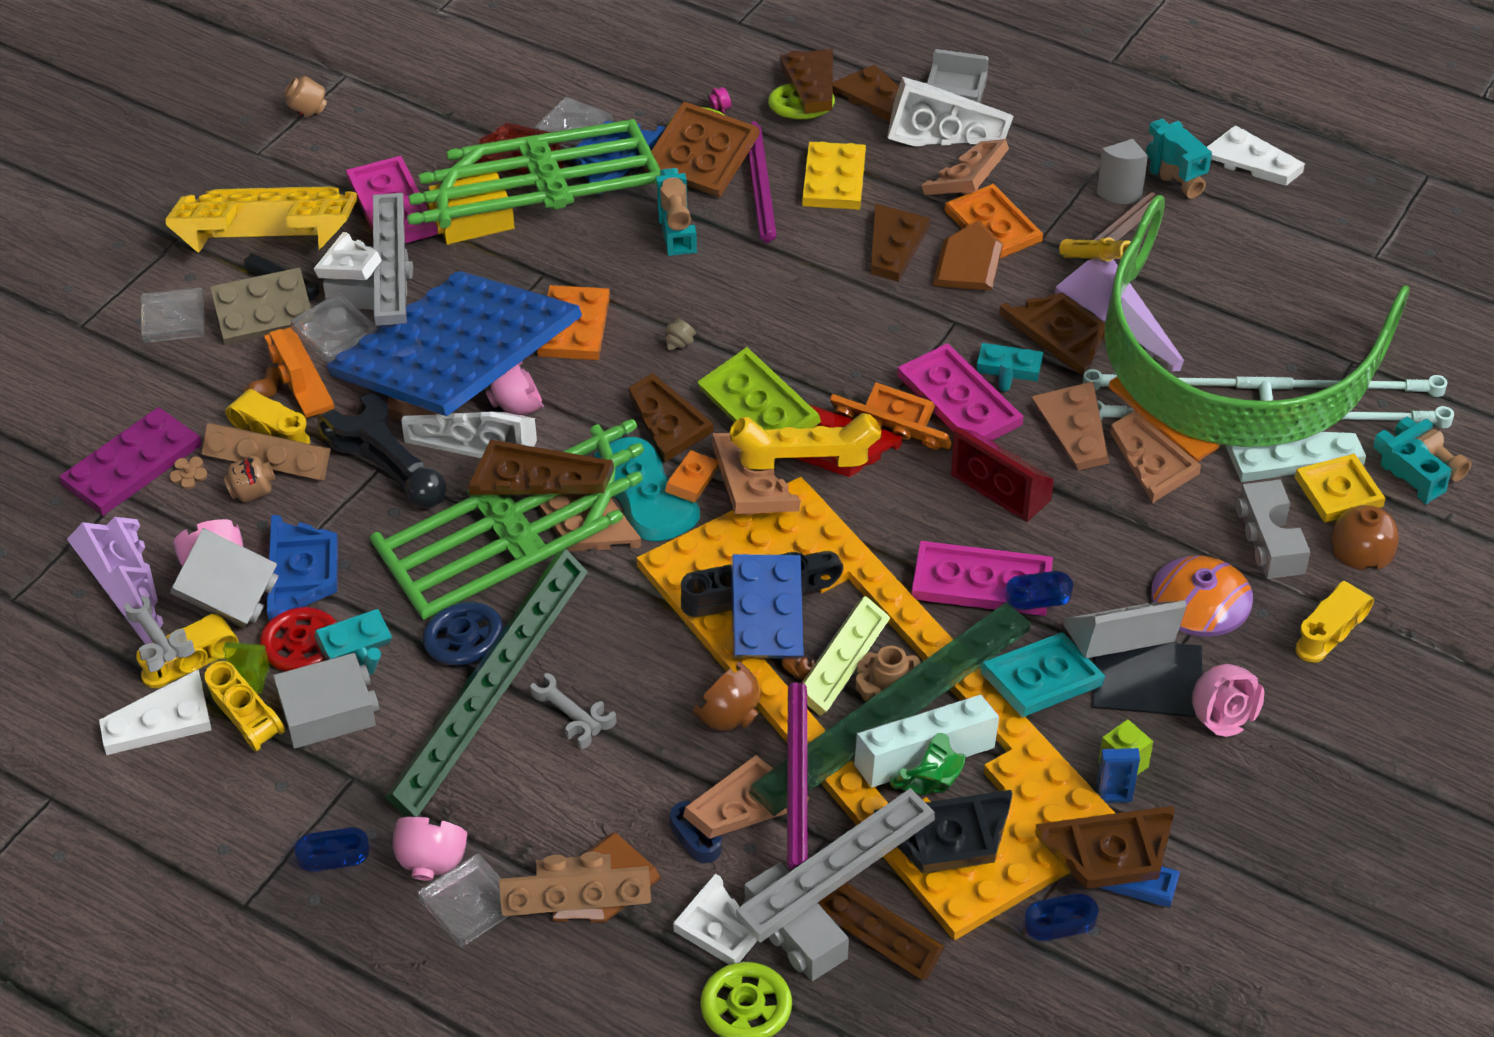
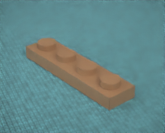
M207 423L202 455L234 462L250 456H256L263 463L269 462L273 470L325 480L331 448Z

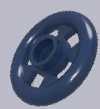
M478 602L457 603L444 608L432 617L423 633V645L427 653L440 663L447 665L473 663L482 659L502 632L503 622L497 611L486 604ZM485 619L489 625L480 629L477 622ZM447 631L446 638L437 639L438 632ZM479 638L484 639L477 646H472ZM449 646L460 648L456 652L447 651Z

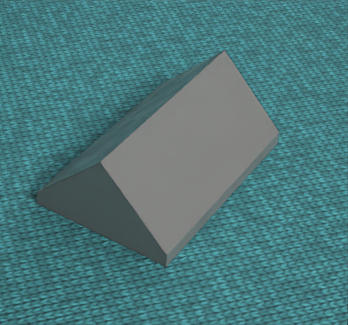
M1186 601L1153 602L1063 618V625L1085 659L1171 643L1176 640L1186 610Z

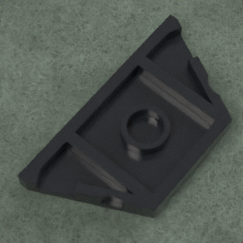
M1012 790L925 802L935 812V820L897 847L922 874L995 863L1012 803Z

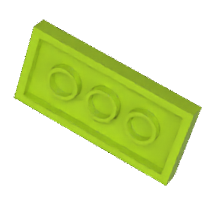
M748 347L698 381L700 390L733 422L742 417H750L764 430L782 429L785 427L796 429L813 428L821 422L819 414Z

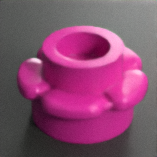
M724 87L711 90V95L708 96L711 108L720 110V112L725 114V110L732 107L727 90Z

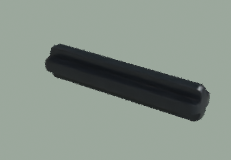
M250 253L244 259L245 269L259 276L287 270L254 253ZM303 277L308 299L314 300L320 293L318 290L319 285Z

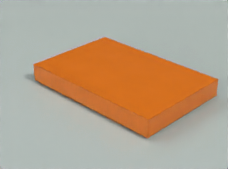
M994 184L945 203V212L962 229L980 220L1003 243L1000 258L1037 244L1043 239V233Z

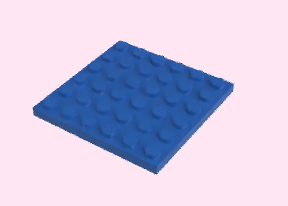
M459 271L451 274L448 280L438 287L430 289L417 302L407 305V323L382 325L373 333L363 336L349 350L339 353L336 359L326 366L330 376L447 417L582 317L579 305Z

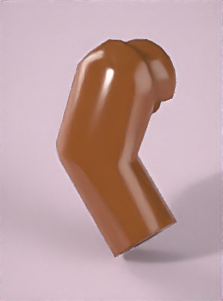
M267 368L264 379L251 382L243 389V393L248 389H253L269 399L274 397L280 381L278 368Z
M807 657L801 659H782V666L796 679L804 680L815 662L813 660L807 662Z

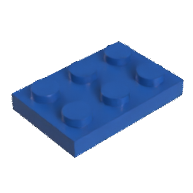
M733 554L731 556L733 658L801 659L804 656L801 555Z

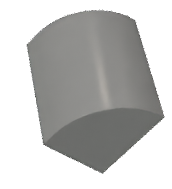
M1134 139L1102 148L1097 194L1109 202L1131 204L1136 203L1142 198L1148 155Z

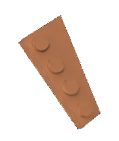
M713 433L712 446L735 514L753 515L755 513L800 511L801 500L796 494L791 495L788 492V484L783 479H777L774 475V469L756 470L746 468L740 462L741 450L731 442L730 433Z

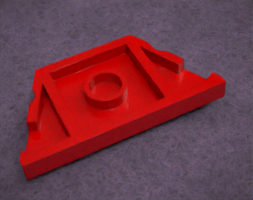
M810 405L819 414L821 420L815 427H845L854 420ZM881 429V438L868 449V461L860 466L838 467L836 456L796 457L794 459L851 477L860 472L864 466L872 465L880 460L881 453L891 447L895 450L899 449L902 446L903 436Z

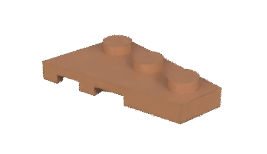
M1006 139L980 141L958 158L959 164L951 168L945 167L938 172L939 179L933 182L928 180L921 186L924 195L957 192L971 194L977 191L981 183L989 176L993 168L1009 150Z
M1093 381L1031 396L1034 405L1041 412L1051 431L1053 430L1078 471L1109 464Z
M1136 411L1111 424V436L1152 503L1200 474L1201 465Z
M755 755L686 806L683 817L710 839L787 814V780Z

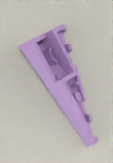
M1114 259L1110 262L1088 260L1058 284L1054 293H1064L1083 308L1094 313L1097 318L1105 323L1118 265ZM1129 283L1121 296V302L1131 332L1139 344L1146 348L1145 351L1152 358L1157 355L1165 360L1170 371H1180L1184 359Z
M114 517L107 525L82 522L67 538L68 542L127 620L124 604L129 603L133 609L141 608L143 606L141 597L146 596L151 603V616L161 628L163 619L161 616L156 615L154 607L158 599L150 565L144 563L142 552L145 549L144 541L138 540L137 530L140 528L138 520ZM128 620L145 644L152 643V640L140 623Z

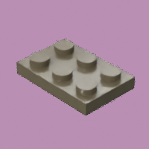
M300 267L210 286L224 345L262 337L278 329L283 330L289 327L299 329L315 325Z

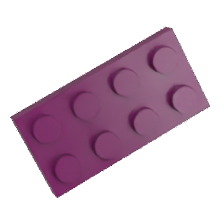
M157 407L59 476L61 485L104 516L174 466L176 460L185 458L202 446L201 438L163 409Z

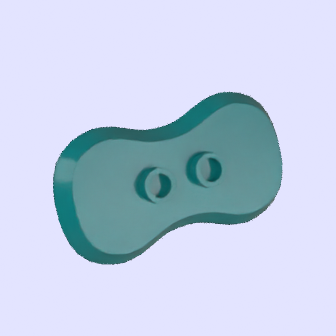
M626 437L610 442L609 445L613 454L623 449L626 450L629 446L641 443L644 448V452L634 459L630 458L628 462L616 467L614 479L616 481L620 478H626L628 474L637 471L643 477L639 484L633 487L630 486L627 490L615 495L623 507L625 518L640 538L648 541L668 540L689 531L698 523L700 507L697 501L693 503L665 492L669 479L664 472L659 452L651 444L638 437ZM599 451L592 457L601 458Z

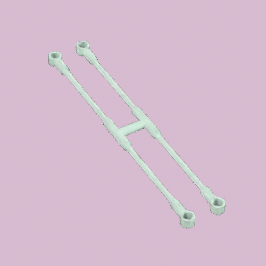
M1089 369L1084 372L1082 384L1093 381L1095 390H1098L1101 386H1109V381L1117 377V375L1101 374L1098 370ZM1433 375L1429 380L1406 379L1405 382L1371 381L1367 389H1404L1406 392H1427L1433 397H1441L1445 394L1447 380L1443 376ZM1237 376L1236 379L1178 378L1191 386H1235L1236 389H1259L1260 401L1273 400L1272 389L1292 390L1293 387L1328 388L1341 381L1293 380L1292 377ZM1098 401L1101 420L1110 417L1123 418L1135 411L1133 408H1127L1126 405H1104L1101 401ZM1440 406L1435 411L1413 410L1411 413L1349 412L1342 419L1402 420L1408 416L1416 423L1427 418L1439 428H1448L1452 425L1454 411L1449 407Z

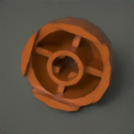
M1358 505L1351 507L1339 516L1332 529L1330 544L1332 543L1334 547L1333 553L1336 558L1347 566L1357 570H1366L1367 566L1377 565V569H1381L1390 564L1396 555L1399 545V531L1392 516L1385 510L1373 505Z
M742 662L736 664V673L729 669L704 694L702 698L707 702L702 709L698 705L693 709V713L710 728L719 731H729L740 724L747 728L759 715L755 708L761 699V688L757 678Z

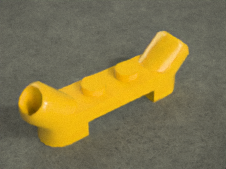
M861 413L845 427L828 428L817 426L804 429L785 427L782 429L764 430L750 417H742L734 422L730 429L731 442L741 450V464L746 468L756 470L774 469L775 458L836 456L838 467L860 466L868 461L869 447L881 438V428L878 422L867 413Z

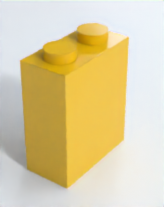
M497 172L457 179L454 186L500 178ZM441 183L429 186V191L439 189ZM505 190L449 199L448 206L508 197ZM437 202L426 203L428 210L437 209ZM513 208L450 219L451 225L447 228H441L439 221H435L437 234L443 235L447 245L515 229Z

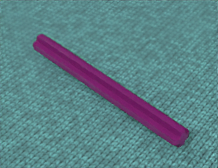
M751 121V125L759 127L760 131L759 137L748 152L759 238L763 239L764 243H769L770 240L776 239V228L761 126L757 125V122Z
M794 682L788 686L787 868L790 871L808 860L807 686L804 683L797 684Z

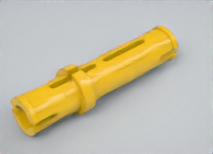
M1105 237L1100 240L1064 239L1060 243L1059 252L1061 255H1064V258H1098L1101 261L1110 262L1113 259H1121L1131 241H1115L1112 238Z

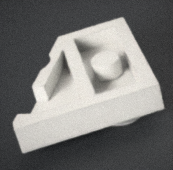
M343 232L314 267L318 278L367 280L382 260L375 249L366 247L360 240L353 241L347 232Z
M717 874L711 878L673 923L674 932L729 965L740 962L757 942V939L737 919L736 909L739 908V905L734 898H730L723 887V880Z

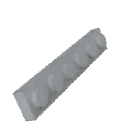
M403 193L373 195V249L378 252L382 260L374 270L375 325L407 323Z
M910 788L737 908V919L761 943L934 821L935 812Z

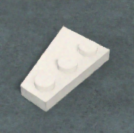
M1236 125L1207 146L1212 151L1211 159L1225 163L1224 168L1233 171L1236 167L1251 171L1254 177L1285 186L1302 174L1305 163Z
M199 669L99 720L106 755L212 730Z

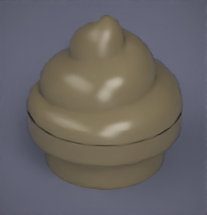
M676 318L674 322H669L665 328L667 349L674 350L690 346L694 341L693 336L696 334V331L680 318Z

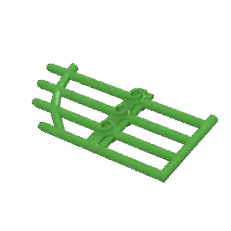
M635 119L466 146L461 149L454 148L446 151L448 160H459L462 158L454 166L418 175L420 184L442 181L439 189L425 191L424 193H414L408 196L410 205H419L423 202H437V209L423 211L422 213H412L407 215V221L410 225L439 221L441 228H447L451 225L450 219L527 205L544 203L546 208L561 209L566 207V204L574 203V197L649 184L656 185V176H660L661 169ZM629 132L631 138L555 151H551L549 147L550 144ZM637 149L640 154L638 156L561 169L557 164L560 161ZM520 150L522 155L474 164L482 156ZM646 166L649 173L568 186L565 181L566 179ZM527 167L530 174L454 186L459 178ZM531 185H536L538 192L448 206L449 199Z
M634 419L626 420L620 426L616 425L606 431H603L601 426L596 424L589 431L592 438L563 451L586 455L598 449L602 459L613 460L614 472L604 493H590L529 523L523 513L561 494H532L520 501L514 502L509 494L470 495L469 490H467L469 498L384 539L380 532H375L370 536V541L421 618L425 620L444 608L457 604L557 554L559 551L567 549L605 530L609 525H614L621 521L623 515L620 510L611 511L605 517L602 515L613 496L627 490L630 486L633 487L639 484L643 477L637 471L628 474L626 478L614 481L615 470L617 466L628 462L630 458L634 459L644 452V448L641 443L629 446L626 450L623 449L613 454L609 443L621 438L623 434L627 435L637 428V424ZM476 508L485 517L400 560L392 551ZM591 508L581 527L547 544H544L539 537V533ZM492 528L500 538L415 581H412L406 572ZM505 550H508L515 559L429 603L421 594V592Z

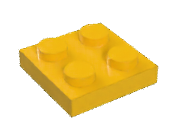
M1355 453L1296 469L1294 478L1324 523L1337 520L1342 513L1353 506L1373 505L1378 508L1384 506V495Z

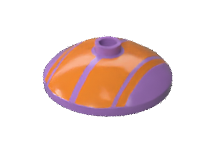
M1186 556L1167 563L1157 572L1152 582L1151 600L1152 603L1185 600L1186 610L1179 631L1195 636L1212 637L1229 633L1240 627L1247 620L1252 609L1253 593L1248 580L1232 565L1208 556Z

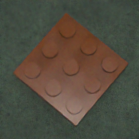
M683 101L651 152L661 170L676 168L678 174H686L688 187L720 198L759 137L760 131L757 126ZM644 166V171L649 172L647 167Z

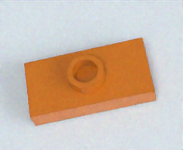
M690 450L668 480L665 492L695 503L718 471V461Z

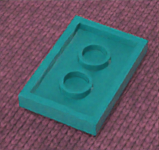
M1063 632L984 661L980 670L981 674L1021 717L1101 687L1105 679V675L1089 658H1084L1078 647Z

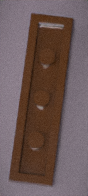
M847 882L817 902L835 923L920 980H927L945 948V946Z

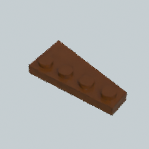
M833 48L808 52L795 50L790 51L788 54L780 55V66L792 90L794 89V94L798 97L804 113L832 111Z
M490 439L468 485L470 495L604 493L614 472L613 460Z

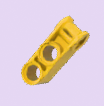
M253 389L246 390L225 409L228 420L238 429L311 444L309 435L305 433L307 422L304 415L261 395Z
M1342 581L1333 593L1323 600L1301 624L1300 633L1302 637L1298 640L1295 647L1298 657L1310 663L1322 661L1338 643L1348 636L1357 624L1366 618L1373 606L1374 598L1348 582Z
M219 614L207 615L201 620L181 628L185 630L187 641L191 640L193 642L195 652L187 657L176 656L171 661L165 660L162 668L150 672L146 660L142 661L138 650L136 658L138 664L143 668L141 673L143 684L150 688H161L214 661L228 657L239 645L237 636ZM158 671L161 672V678H159Z
M218 661L207 668L205 681L213 700L237 727L255 752L261 749V744L277 733L282 735L286 732L276 713L262 701L231 663Z

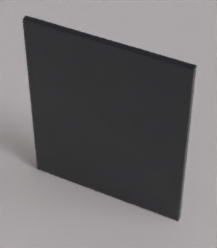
M1165 643L1095 657V666L1105 675V679L1101 687L1094 689L1093 708L1196 717L1192 704V692L1197 680L1202 676V645Z

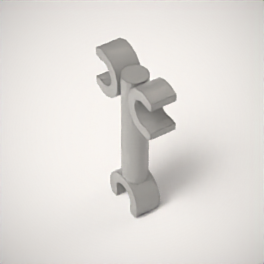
M141 597L143 606L138 609L131 608L129 603L124 604L128 620L140 623L153 642L139 648L142 661L146 660L150 672L162 668L165 660L171 661L176 656L187 657L195 652L193 642L191 640L187 641L184 629L174 631L170 634L169 640L151 616L152 607L148 597Z
M549 673L544 674L546 688H540L534 683L530 685L531 694L534 699L538 701L549 700L574 720L566 726L565 734L568 740L576 734H582L578 738V748L581 750L590 745L592 736H596L601 730L611 729L617 722L614 711L607 716H600L604 713V703L602 701L592 705L590 715L557 689L556 679Z

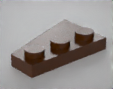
M874 64L834 81L833 95L843 94L849 97L850 103L856 106L863 104L873 109L872 114L890 122L893 103L899 86Z
M875 203L871 274L899 282L930 227V218Z
M654 373L629 387V397L664 462L714 432L713 422Z

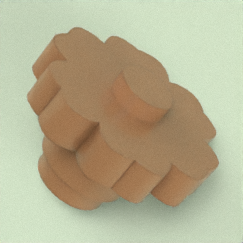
M886 646L881 648L877 654L872 652L866 653L863 659L858 662L856 690L864 701H875L878 709L898 710L901 708L902 703L910 705L916 703L918 698L924 693L925 667L920 663L917 656H906L902 648Z

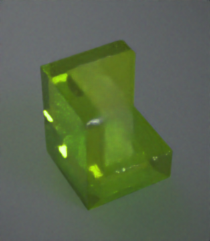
M225 642L223 651L226 662L231 663L257 694H262L270 668L265 645Z

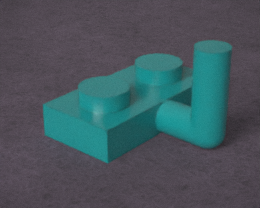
M982 343L977 362V372L999 376L998 387L1002 392H1007L1011 387L1013 378L1038 382L1043 352Z
M379 609L317 629L314 634L325 660L355 653L359 665H366L369 675L375 672L381 657L378 647L389 644L392 639Z

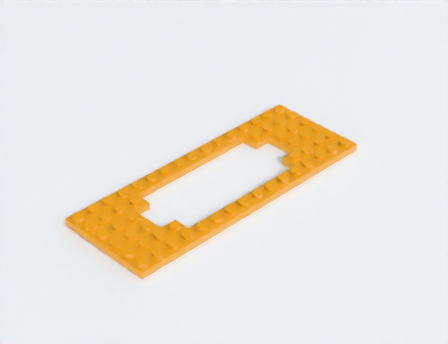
M802 477L787 483L789 486L788 492L791 495L796 494L801 500L799 512L744 515L735 514L734 510L637 557V567L727 672L731 669L736 673V664L742 662L753 673L761 688V699L757 709L786 743L788 731V686L764 658H733L732 610L701 617L688 616L682 611L681 581L686 574L731 564V556L733 554L779 555L798 552L806 555L821 551H833L840 557L844 569L839 579L828 588L819 589L821 594L850 580L863 596L868 597L890 617L888 623L960 701L982 695L998 714L999 722L996 741L1003 747L1006 753L984 764L983 773L999 791L1012 790L1013 795L995 863L922 874L898 847L883 856L954 941L1070 873L1036 837V824L1115 813L1026 717L1020 716L981 674L980 667ZM822 575L821 578L823 580H828L830 576ZM807 709V768L857 826L873 815L874 810L883 808L888 802L875 787H870L855 767L853 761ZM927 797L922 799L924 802H931Z

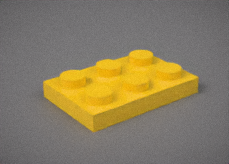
M809 142L802 206L860 210L866 145Z

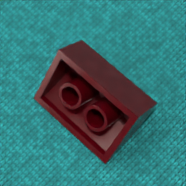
M961 427L954 430L951 475L1026 522L1031 520L1051 501L1054 478L978 432Z

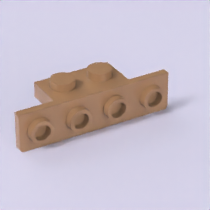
M587 852L580 857L568 858L562 855H551L544 858V860H536L537 876L499 879L503 916L648 904L651 902L649 866L611 869L610 854H602L600 852Z

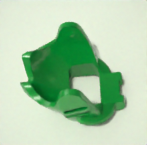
M937 733L933 736L918 766L910 770L901 768L896 777H891L890 785L895 789L899 788L903 791L911 788L918 795H928L931 792L943 793L951 787L964 767L966 756L961 753L957 754L952 750L949 737L946 734Z

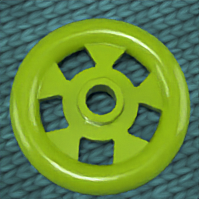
M789 83L774 89L768 97L770 109L774 113L790 119H811L829 112L805 114L798 101V97L794 94V89L792 90ZM833 95V104H832V108H833V106H834V103H835V98H834V95Z
M738 962L719 969L708 979L702 990L700 1007L705 1022L720 1037H772L784 1027L790 1016L792 996L785 980L772 968L755 962ZM743 977L759 979L758 986L751 983H742ZM723 986L732 989L727 1000L717 997L719 990ZM775 993L777 1005L765 1006L764 994ZM743 1002H750L752 1005L742 1006L740 1004ZM725 1011H729L737 1020L729 1024L720 1016ZM760 1015L763 1016L766 1022L751 1028L748 1021L754 1020Z

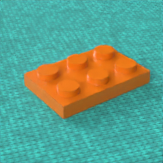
M550 285L548 297L579 305L582 317L537 349L538 357L599 360L610 300V289Z

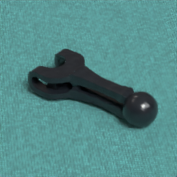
M374 393L359 397V409L356 416L342 415L334 409L318 415L319 433L334 450L342 453H359L361 456L379 465L399 483L407 499L414 506L423 509L437 506L445 497L446 482L444 477L437 470L424 467L423 461L413 456L395 439L388 430L386 422L388 419V405Z

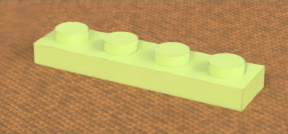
M866 596L861 598L854 606L802 682L807 686V705L819 716L828 711L857 668L858 662L863 659L890 619L884 611Z

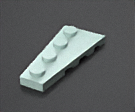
M1320 432L1299 441L1274 446L1240 447L1225 445L1241 482L1295 475L1297 468L1354 453L1362 465H1364L1366 454L1356 433Z

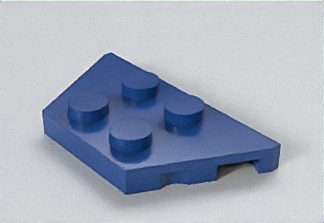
M605 121L603 124L612 123V122H611V121ZM658 126L657 131L641 130L650 150L654 148L666 127ZM629 132L586 138L576 147L631 138ZM637 149L572 159V161L578 166L638 156L640 154ZM630 169L584 177L589 183L621 178Z
M271 515L269 560L277 563L273 573L279 576L270 594L268 593L267 614L269 620L282 612L307 606L336 593L338 584L337 533L325 529H315L311 525L301 522L294 526L284 523L281 516Z

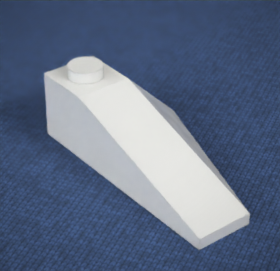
M902 77L893 103L887 138L912 146H924L926 144L951 145L953 143L978 144L980 141L1006 139L1013 115L929 84Z
M506 412L455 413L447 417L441 414L403 416L401 420L405 443L482 458L490 439L533 447L537 441L535 418Z

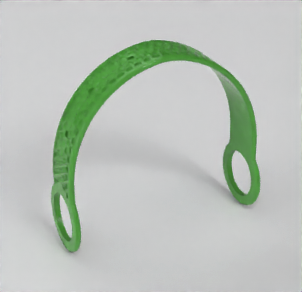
M1162 195L1155 196L1144 212L1135 235L1118 264L1105 319L1104 336L1107 354L1115 374L1127 392L1146 411L1170 428L1198 440L1229 446L1263 447L1291 443L1316 435L1344 418L1360 401L1383 361L1405 308L1410 291L1409 286L1404 285L1399 290L1382 330L1365 360L1350 375L1333 386L1302 397L1271 401L1242 400L1207 393L1178 379L1148 355L1131 332L1123 312L1121 296L1128 284L1138 276L1143 268L1162 221L1165 199ZM1150 222H1151V225H1150V228H1149L1147 237H1146L1145 242H1144V244H1143V247H1142V249H1141V251H1140V253H1139V255H1138V252H1139V249H1140V246H1141L1143 237H1144V235H1145V233H1146V230H1147V228H1148V226H1149V224H1150Z

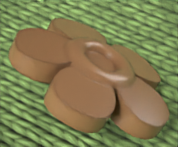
M192 457L189 463L187 459L179 458L174 463L176 470L171 472L170 479L174 484L181 483L184 489H192L196 485L195 480L198 482L204 481L208 473L205 468H202L204 463L200 457Z

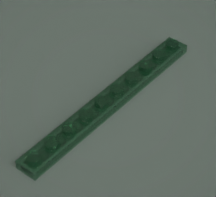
M1005 602L807 744V792L855 758L857 733L913 716L982 666L984 661L990 660L1026 634L1030 629L1031 622L1008 602ZM787 759L751 784L750 793L773 816L787 808Z

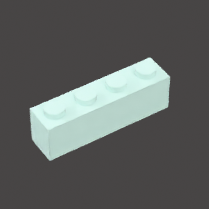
M978 695L857 733L854 765L872 788L890 782L891 777H896L901 768L910 770L918 766L933 736L937 733L946 734L949 737L952 750L957 754H964L966 757L995 748L999 716L983 696Z

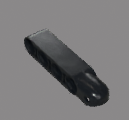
M821 551L806 555L798 552L779 554L801 555L802 595L805 592L830 587L839 579L844 569L840 557L833 551ZM731 564L691 572L682 578L681 609L685 614L692 617H701L732 610ZM829 575L830 578L828 580H823L821 576Z

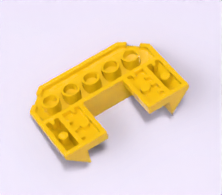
M332 186L214 189L206 191V194L199 196V199L196 200L195 195L181 197L165 221L166 225L198 253L209 238L318 235L320 250L347 221L357 200V193L347 191L345 195L339 193V188Z

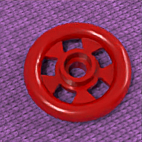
M298 607L287 610L272 618L264 627L260 636V651L264 659L271 666L285 672L326 661L314 634L317 629L335 624L337 621L327 612L316 608ZM297 621H311L310 625H296ZM280 629L287 630L282 639L275 637ZM284 647L291 652L287 658L278 654ZM313 648H316V650L318 651L317 654L305 658L303 654H306L310 652Z

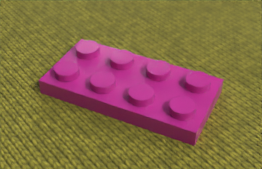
M402 156L346 170L349 184L353 192L357 193V200L372 232L373 195L403 193L405 243L438 235L435 222H422L417 225L408 224L407 215L416 212L422 213L423 211H428L425 202L419 205L409 204L408 196L419 193V190Z
M948 343L897 368V377L918 397L934 402L935 408L933 412L953 432L956 428L961 427L978 432L984 437L994 440L1023 425L1024 416Z
M920 541L912 596L916 600L1046 616L1053 557Z

